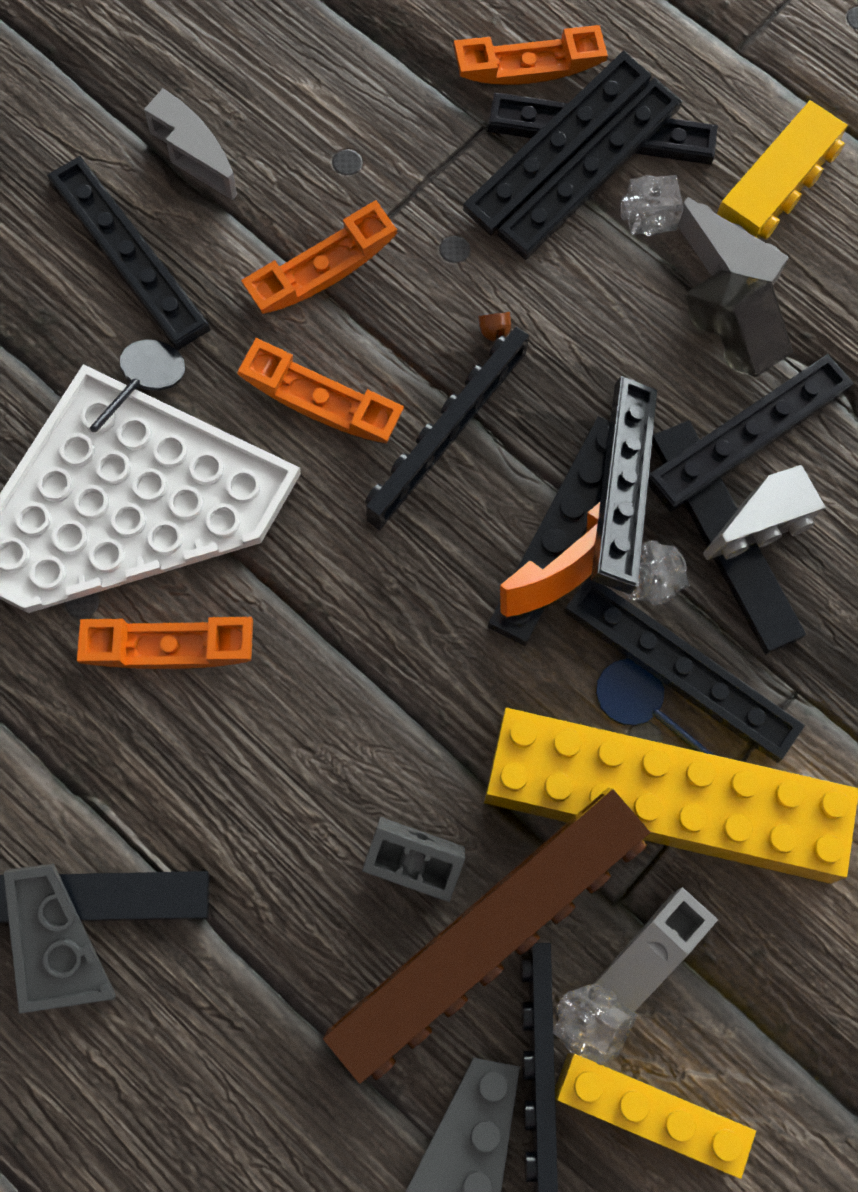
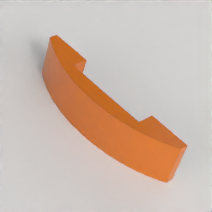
M600 25L563 29L562 38L556 40L493 46L491 37L454 40L453 43L460 77L489 84L517 85L559 79L595 67L607 61L608 57Z
M377 200L343 219L344 228L283 265L279 266L274 260L242 279L243 286L261 313L265 314L286 308L321 292L358 269L387 245L398 232Z
M255 338L238 370L240 377L285 406L337 430L387 444L404 410L403 405L368 389L365 394H361L294 363L293 354L258 338Z
M600 502L587 512L586 534L548 566L542 569L532 561H529L500 585V611L506 617L520 615L548 605L575 589L592 574Z
M208 617V622L133 624H127L124 619H80L77 662L96 666L137 669H189L245 663L251 661L253 618Z

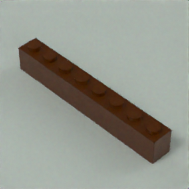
M608 787L328 1028L323 1040L359 1084L370 1075L375 1081L378 1080L396 1063L393 1057L394 1054L406 1044L410 1049L415 1048L432 1032V1028L429 1026L431 1022L442 1013L449 1018L463 1007L468 1001V997L465 995L468 990L478 982L483 987L492 982L504 970L501 962L514 951L520 956L529 950L540 939L537 931L549 920L556 925L566 918L576 907L572 900L585 889L592 894L603 886L611 877L607 870L622 858L627 863L641 853L647 846L643 839L651 832L615 790Z

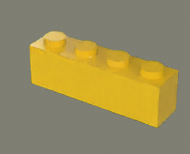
M809 100L722 200L717 215L731 223L742 226L749 234L760 239L762 237L767 240L780 222V219L777 217L783 211L789 214L802 196L800 193L801 189L804 186L810 189L822 174L824 168L821 166L824 162L832 163L840 154L845 145L841 138L848 125Z
M575 1053L567 1054L555 1087V1101L739 1179L742 1178L756 1134L754 1129Z

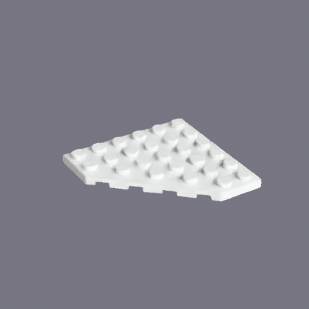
M83 364L0 493V599L27 613H31L260 544L301 474L300 467L136 389L97 432H92L90 430L91 425L127 385Z

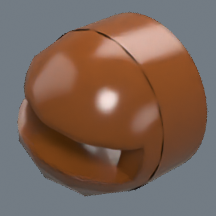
M510 312L478 316L480 330L486 339L494 342L496 335L500 338L502 335L507 337L510 333Z

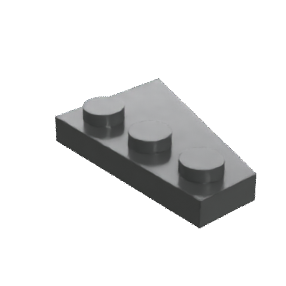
M54 863L6 870L4 872L19 1014L115 999L116 994Z
M472 1058L405 1192H501L520 1066Z

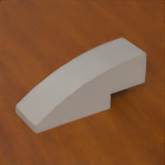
M162 88L144 109L150 133L167 144L171 163L233 200L237 196L233 171L215 136L199 116L187 105Z

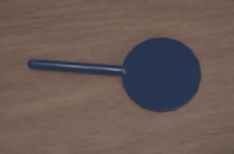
M631 659L615 661L603 670L597 681L596 696L600 708L608 718L619 724L635 726L647 723L655 717L695 751L714 755L660 711L664 702L662 681Z

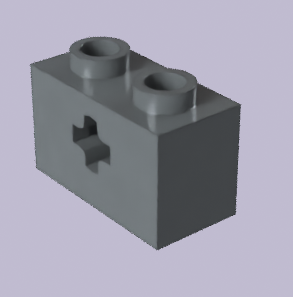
M380 817L364 861L362 872L450 902L465 861V847Z

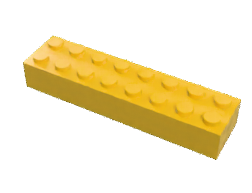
M510 708L505 709L484 799L485 804L569 822L609 787L615 790L651 832L643 839L644 841L829 884L847 878L858 801V788Z

